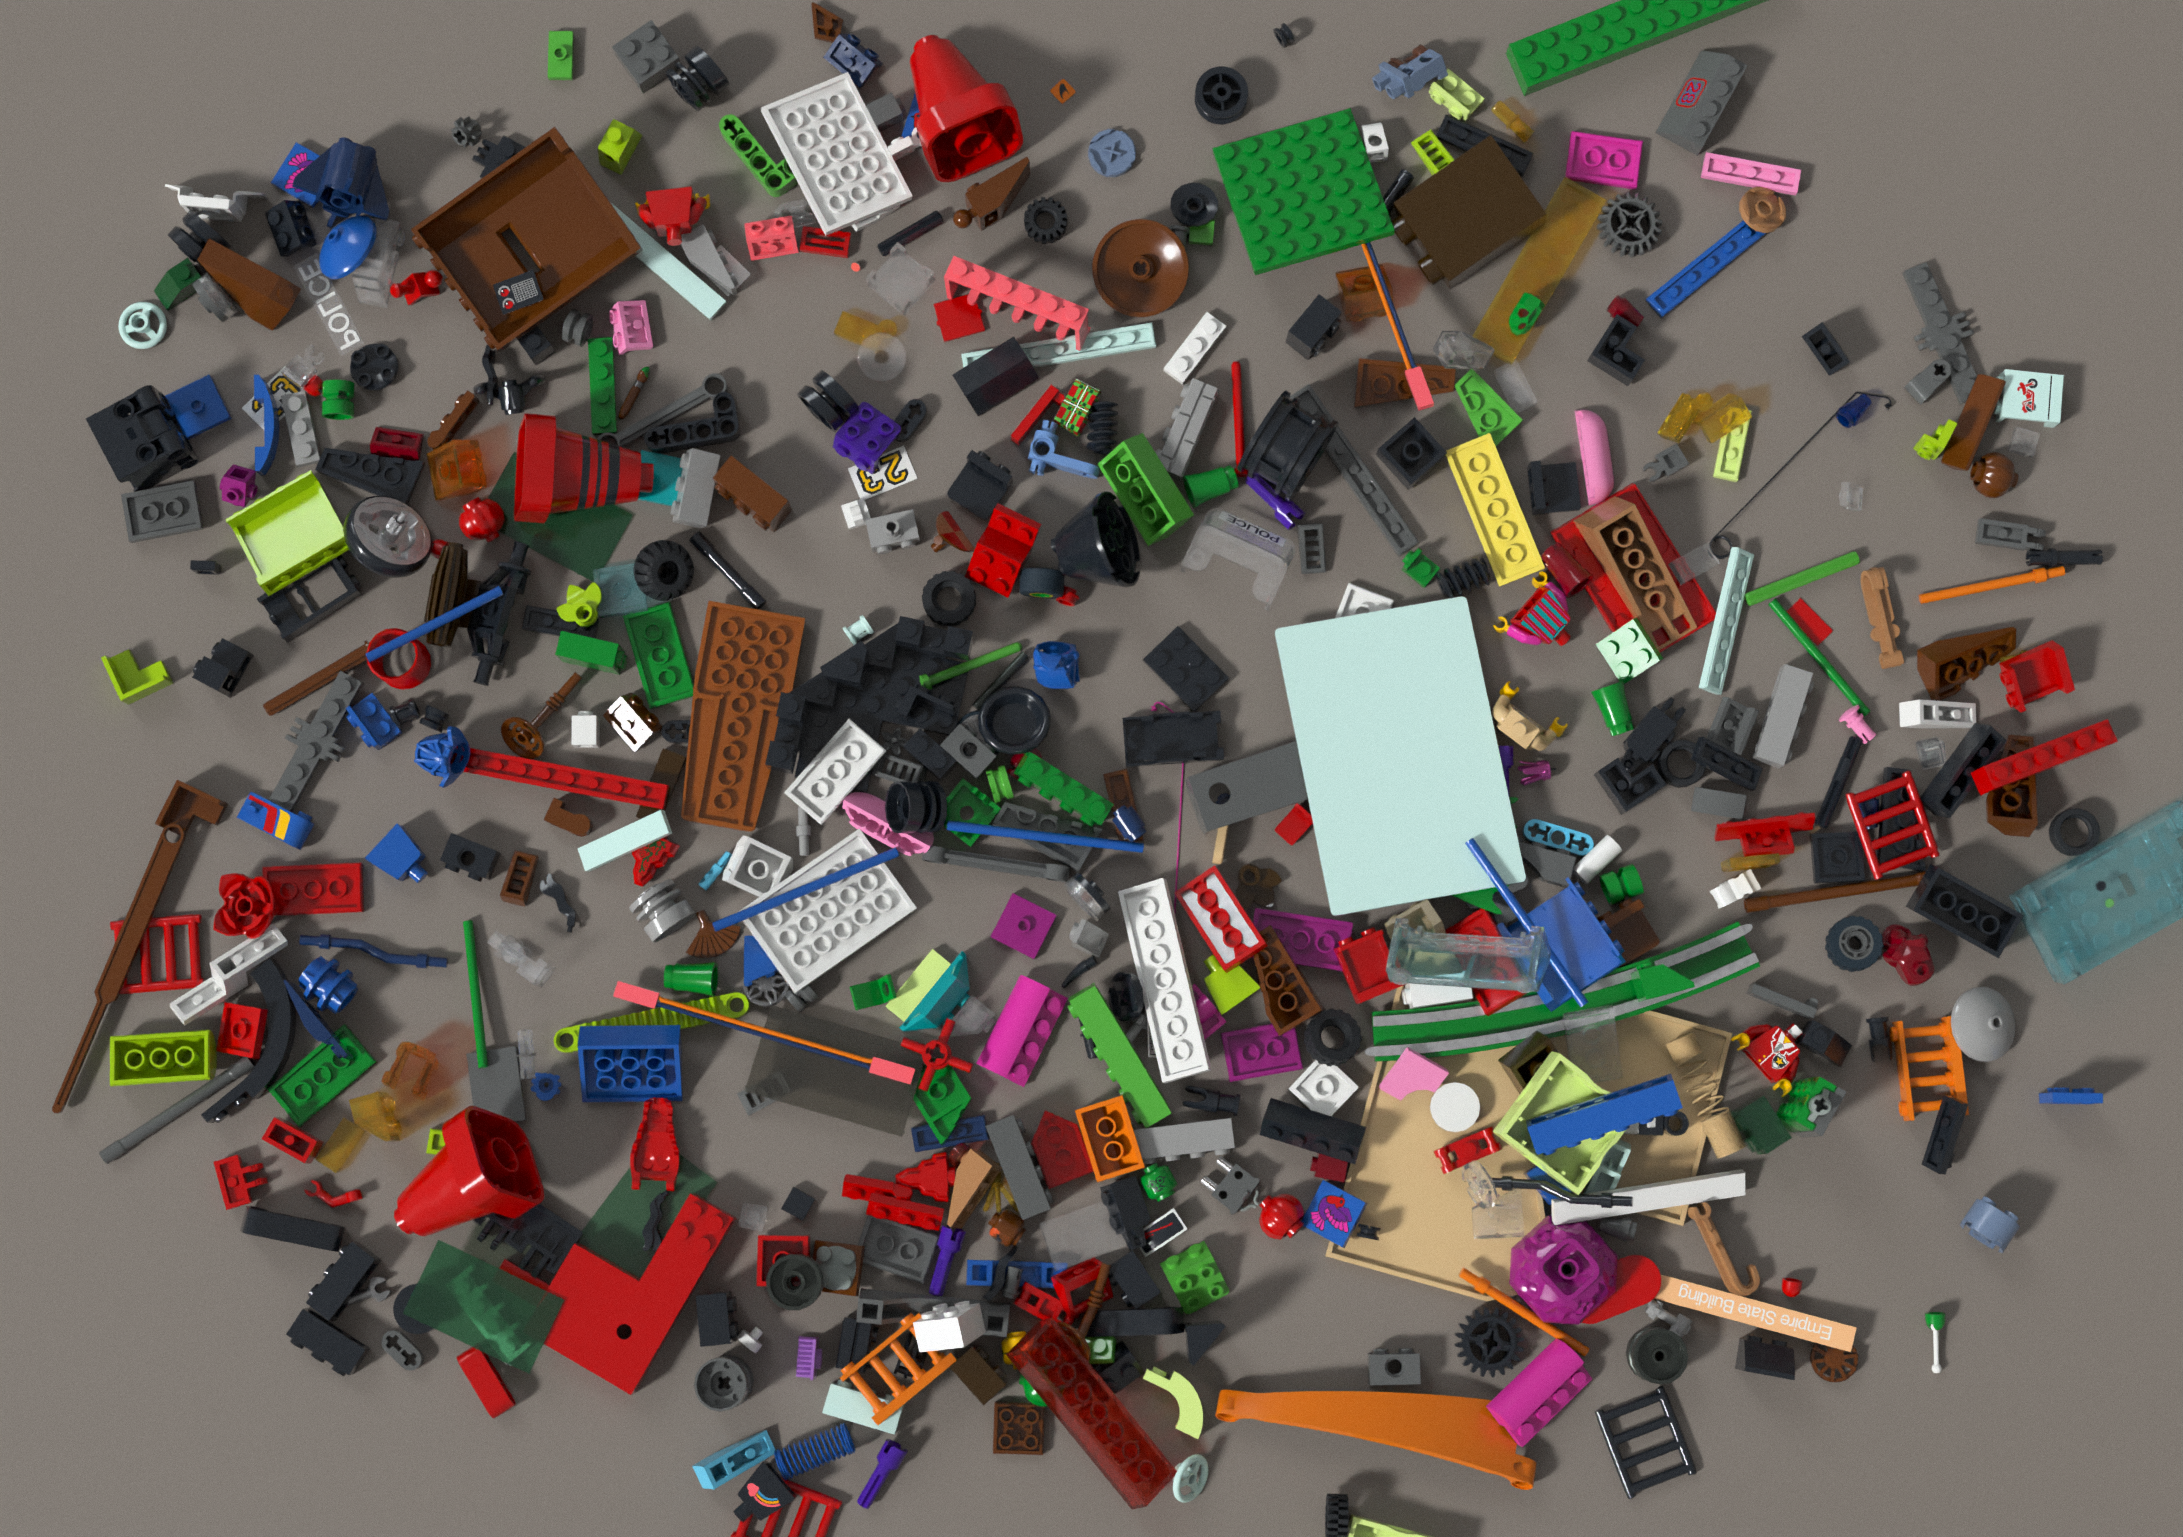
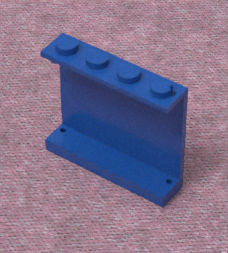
M1569 877L1565 879L1569 884L1567 888L1527 915L1582 992L1625 963L1626 960L1621 955L1625 950L1617 939L1615 941L1611 940L1609 934L1612 931L1604 920L1598 921L1595 915L1599 912L1591 901L1586 903L1582 897L1586 893L1578 881L1573 884ZM1519 920L1509 927H1506L1503 922L1497 925L1511 954L1551 1012L1573 998Z

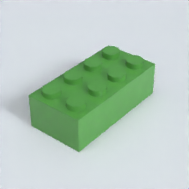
M1143 433L1121 442L1097 464L1148 546L1168 538L1194 516Z

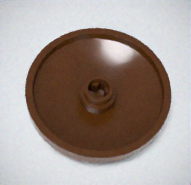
M1136 219L1115 226L1101 239L1093 257V279L1100 296L1110 307L1128 316L1149 317L1166 311L1181 297L1189 278V258L1182 241L1170 228L1152 220Z

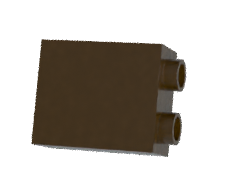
M1490 135L1395 201L1394 207L1398 217L1391 222L1395 230L1394 233L1405 247L1415 240L1424 252L1425 256L1418 260L1417 264L1430 284L1433 286L1443 279L1451 290L1546 224L1547 214Z

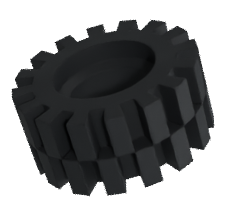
M1041 197V200L1035 199L1032 205L1029 204L1027 206V211L1025 210L1024 225L1030 238L1033 237L1037 243L1042 241V244H1046L1048 241L1052 244L1055 243V239H1061V235L1065 234L1067 227V213L1064 206H1061V202L1058 200L1055 202L1054 198L1049 197V200ZM1043 212L1051 213L1055 218L1054 225L1049 229L1040 228L1036 222L1039 214Z
M1327 1493L1325 1537L1348 1536V1494Z

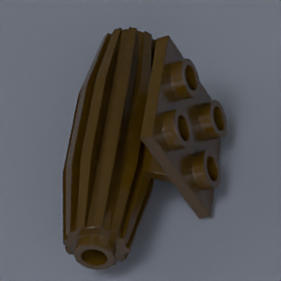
M449 542V546H443L431 578L424 618L426 623L477 597L481 581L468 579V550L463 549V544ZM472 611L427 633L426 643L440 647H451L458 627L468 628Z

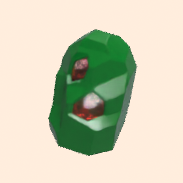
M1524 292L1509 317L1511 332L1514 335L1527 333L1539 317L1545 304L1532 294Z

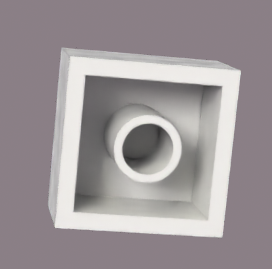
M962 1301L951 1307H948L946 1303L935 1305L932 1307V1311L922 1313V1317L913 1322L919 1352L962 1348L986 1333L980 1303L970 1304L969 1301Z

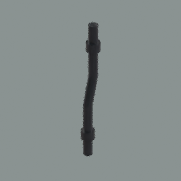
M1513 1176L1482 1178V1187L1502 1188V1191H1513V1189L1543 1190L1570 1204L1601 1205L1602 1208H1612L1613 1206L1633 1207L1632 1196H1613V1193L1577 1195L1545 1180L1514 1179Z

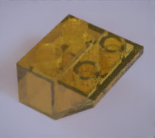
M375 1092L349 1100L354 1122L357 1126L386 1142L401 1141L399 1135L402 1134V1128L399 1120L395 1121L393 1111L396 1110V1106L392 1096H389L386 1092Z

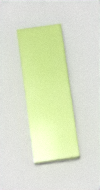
M1732 406L1726 407L1713 473L1714 478L1733 482L1738 481L1751 410Z
M932 949L896 993L897 998L891 1000L885 1007L902 1021H905L951 964Z

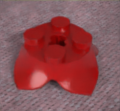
M239 873L221 876L219 894L224 900V905L215 915L213 929L226 936L245 934L250 939L261 937L266 932L274 916L279 912V906L276 903L270 882L262 876H256L252 879Z

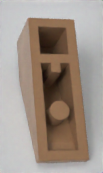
M970 1149L961 1157L960 1165L956 1170L947 1225L951 1228L962 1229L1002 1169L999 1164L981 1150Z

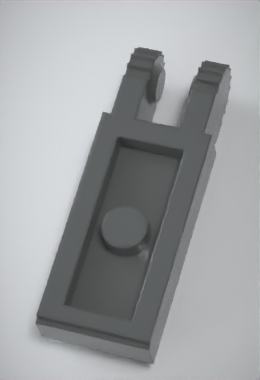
M1980 518L1977 521L1975 544L2021 551H2044V545L2027 542V535L2039 538L2045 537L2046 530L2028 527L2029 525Z

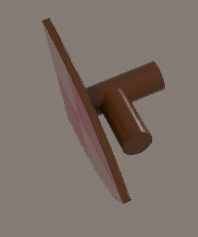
M949 511L940 513L936 518V527L939 535L934 537V543L931 545L933 551L937 553L947 544H950L963 552H974L975 548Z

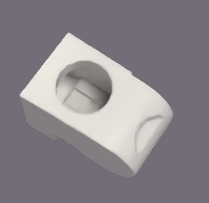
M1382 123L1362 125V140L1370 163L1388 160L1389 148Z

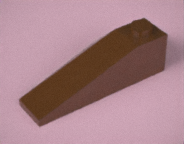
M2009 735L2000 760L2034 747V737ZM2035 775L1988 793L1986 799L1987 822L2004 835L2030 837L2038 825Z
M1269 925L1259 932L1268 946L1253 956L1265 1002L1266 1015L1278 1035L1281 1036L1307 1023L1325 1009L1273 927Z

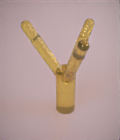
M1000 1171L992 1183L983 1211H988L995 1194L996 1211L998 1213L1001 1212L1000 1191L1013 1209L1019 1211L1015 1201L1002 1184Z

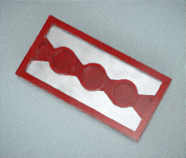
M1215 865L1174 892L1226 973L1268 946Z

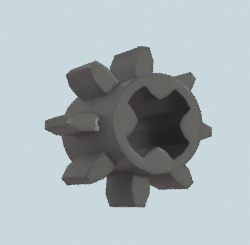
M468 116L465 119L460 117L453 122L455 127L451 129L452 137L457 144L463 145L465 148L468 145L473 147L480 142L478 137L482 135L480 124L476 120Z

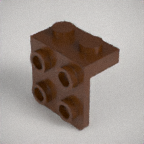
M1629 898L1618 905L1620 910L1614 914L1609 910L1597 917L1599 922L1604 920L1612 931L1609 934L1611 940L1615 941L1617 939L1625 950L1621 955L1626 962L1620 965V967L1656 947L1660 942L1641 910L1644 908V905L1640 899L1633 902Z

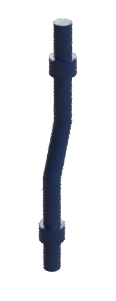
M320 934V936L300 935L299 940L300 945L319 946V949H330L331 947L359 949L385 963L416 965L417 968L425 969L428 966L444 968L448 966V958L429 957V954L418 953L417 956L389 954L361 939L335 938L328 934Z

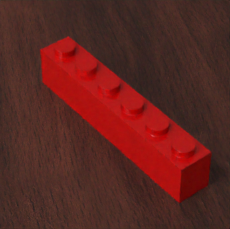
M2106 719L1985 765L1971 772V775L1981 796L2104 749L2118 742L2109 720Z

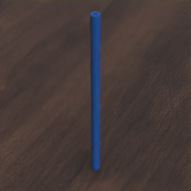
M949 820L947 822V830L1139 853H1143L1144 843L1139 842L1131 843L1130 841Z
M1474 838L1467 841L1465 844L1580 1008L1587 1004L1588 1000L1477 842Z
M896 847L712 922L714 930L717 932L899 857Z

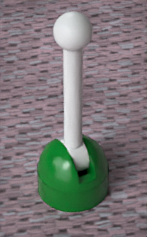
M1926 1312V1325L1929 1329L1933 1330L1934 1364L1931 1369L1937 1374L1942 1370L1939 1364L1938 1331L1945 1326L1946 1313Z

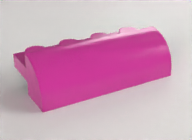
M1020 975L976 1064L1024 1087L1068 998L1028 977Z
M1556 1338L1486 1407L1499 1425L1506 1428L1517 1445L1523 1447L1592 1380V1377L1584 1368V1361L1566 1343Z

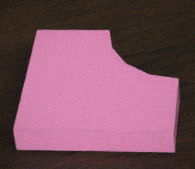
M1407 1047L1379 1087L1382 1091L1401 1101L1407 1094L1416 1090L1436 1092L1449 1072L1443 1066Z

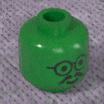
M1155 1163L1144 1169L1146 1174L1142 1176L1140 1181L1150 1199H1157L1159 1202L1175 1193L1174 1189L1177 1186V1182L1168 1166L1163 1165L1159 1167Z

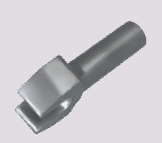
M379 1276L370 1278L368 1288L360 1290L352 1296L347 1306L370 1297L375 1298L377 1302L386 1300L392 1291L387 1290L379 1293L377 1285L387 1281V1278Z

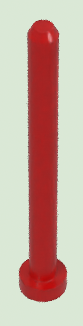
M1234 361L1231 365L1236 468L1234 471L1237 477H1247L1248 470L1245 469L1243 472L1237 470L1238 464L1245 452L1241 364L1239 361Z

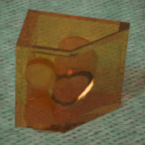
M1379 264L1391 299L1393 301V290L1391 283L1389 281L1383 264ZM1369 266L1335 273L1342 310L1347 322L1387 315Z
M452 440L427 453L435 501L474 494L487 487L478 440Z

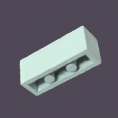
M838 1379L837 1383H831L822 1413L895 1435L904 1405L877 1426L871 1418L875 1415L872 1411L874 1408L858 1389L851 1388L852 1383L842 1382L840 1379ZM886 1394L885 1398L876 1395L881 1402L885 1401L886 1404L894 1399V1396L891 1394Z

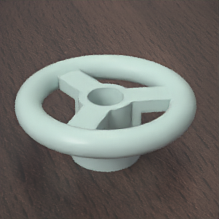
M137 302L128 306L121 314L118 325L119 333L122 339L131 347L137 349L151 348L163 339L167 330V320L163 311L155 304ZM143 309L142 312L132 314L136 310ZM151 311L159 319L160 326L157 334L150 328L149 317ZM130 316L129 325H126L127 319ZM141 321L145 322L143 327H138ZM132 332L146 333L151 340L138 342L133 340L128 334Z
M1195 1454L1189 1456L1182 1463L1177 1464L1172 1472L1173 1493L1180 1502L1187 1503L1194 1500L1205 1486L1209 1469L1207 1460L1202 1455ZM1201 1465V1474L1197 1483V1472ZM1186 1485L1190 1486L1191 1492L1183 1495L1180 1488Z

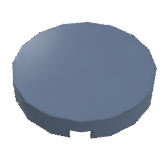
M1107 129L1099 132L1092 138L1088 149V159L1091 167L1098 174L1105 177H1118L1128 172L1135 162L1136 148L1133 140L1127 133L1115 129Z

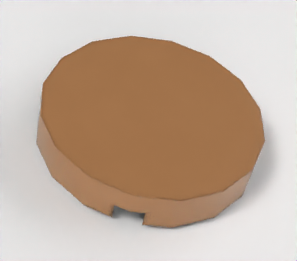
M1753 187L1742 196L1739 202V211L1742 219L1755 231L1762 233L1773 232L1781 226L1786 218V208L1783 200L1780 197L1777 198L1771 189Z

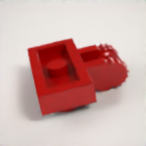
M234 1155L213 1162L226 1210L253 1203L249 1189L268 1183L267 1178H258L247 1183L245 1174L260 1171L264 1168L263 1163L243 1168L240 1155Z

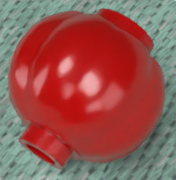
M477 497L462 506L465 512L459 517V526L466 537L475 541L486 540L489 543L500 536L498 531L504 524V512L497 502L488 498L481 501L480 497Z
M1280 1194L1273 1198L1268 1195L1259 1205L1262 1208L1259 1218L1260 1226L1263 1232L1270 1238L1280 1240L1288 1236L1291 1239L1304 1225L1300 1221L1304 1216L1303 1206L1293 1195Z

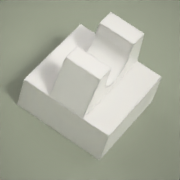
M864 498L841 505L849 530L866 525L865 520L871 519Z

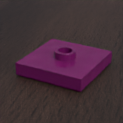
M1012 893L990 937L1035 959L1057 915Z

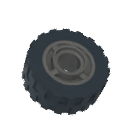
M1849 916L1841 919L1829 929V933L1826 936L1825 950H1827L1828 958L1833 961L1832 963L1835 966L1837 965L1841 970H1848L1849 972H1859L1870 967L1882 954L1883 937L1878 930L1879 928L1871 920L1864 919L1862 916ZM1850 938H1855L1859 942L1858 950H1854L1849 946Z

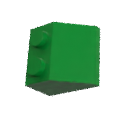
M1654 961L1636 966L1637 971L1630 973L1638 1002L1695 987L1693 981L1663 964L1656 966Z

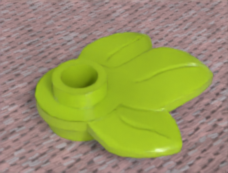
M593 582L585 591L578 586L569 585L567 603L557 607L559 616L564 621L576 622L582 627L593 625L598 618L597 608L602 601L600 587ZM590 612L588 618L584 619V614Z

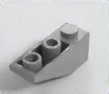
M704 224L692 229L691 233L682 234L681 246L690 264L733 296L738 294L735 286L739 285L733 272H727L724 265L728 264L722 250L717 252L714 246L717 240L712 230L707 231Z
M1081 919L1080 924L1074 923L1069 938L1072 940V947L1099 958L1109 934L1090 922Z

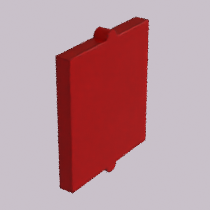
M968 295L934 304L938 318L936 323L937 326H940L944 343L985 331L981 318L982 310L978 308L977 303L975 305L968 304Z

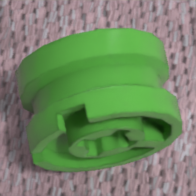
M1004 765L998 766L997 770H985L995 803L1001 802L1002 798H1014Z

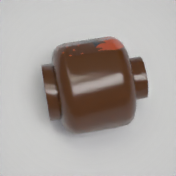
M1005 1209L1001 1214L996 1211L988 1223L992 1226L989 1231L990 1236L1005 1247H1009L1011 1244L1015 1246L1026 1231L1024 1220L1009 1209Z

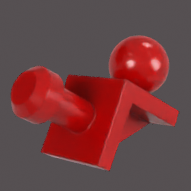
M437 270L412 273L403 282L392 284L390 293L394 298H400L404 295L408 306L413 305L422 297L439 295L438 287L442 284L443 277Z

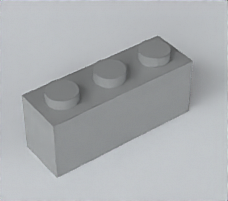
M694 448L683 453L680 460V467L683 468L681 477H678L675 490L678 491L677 500L673 502L671 507L672 522L696 528L707 526L715 485L713 477L718 470L720 455Z

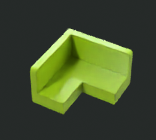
M129 649L111 658L106 655L101 657L120 701L128 705L173 684L163 661H158L140 670Z

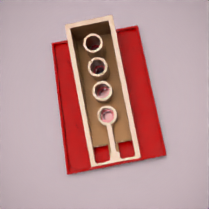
M1631 483L1550 532L1556 543L1559 542L1583 568L1594 576L1585 590L1590 595L1611 632H1615L1637 617L1658 651L1662 652L1715 620L1716 611L1636 484Z

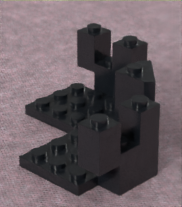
M900 616L897 624L871 641L864 644L861 640L820 667L822 672L789 693L781 692L776 713L778 725L774 741L770 740L765 763L766 767L769 770L793 774L798 753L799 759L795 772V778H797L848 719L853 721L877 743L883 722L950 735L958 723L968 672L932 685V690H930L931 695L936 698L942 695L953 701V706L956 707L954 716L918 700L907 722L899 718L896 704L901 694L906 695L910 685L915 688L917 684L921 685L920 675L926 673L930 676L963 663L948 660L947 657L969 661L974 640L973 631L948 626V630L926 626L922 620ZM872 769L853 790L867 793Z

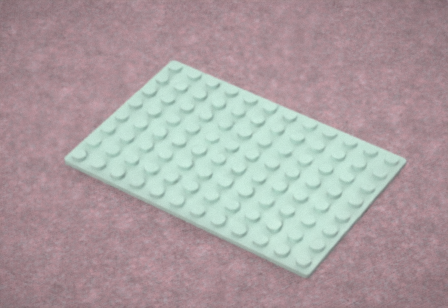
M1461 596L1276 629L1275 638L1331 914L1339 916L1425 899L1495 888L1493 882L1465 844L1472 838L1477 842L1506 885L1524 882L1526 879L1467 599Z

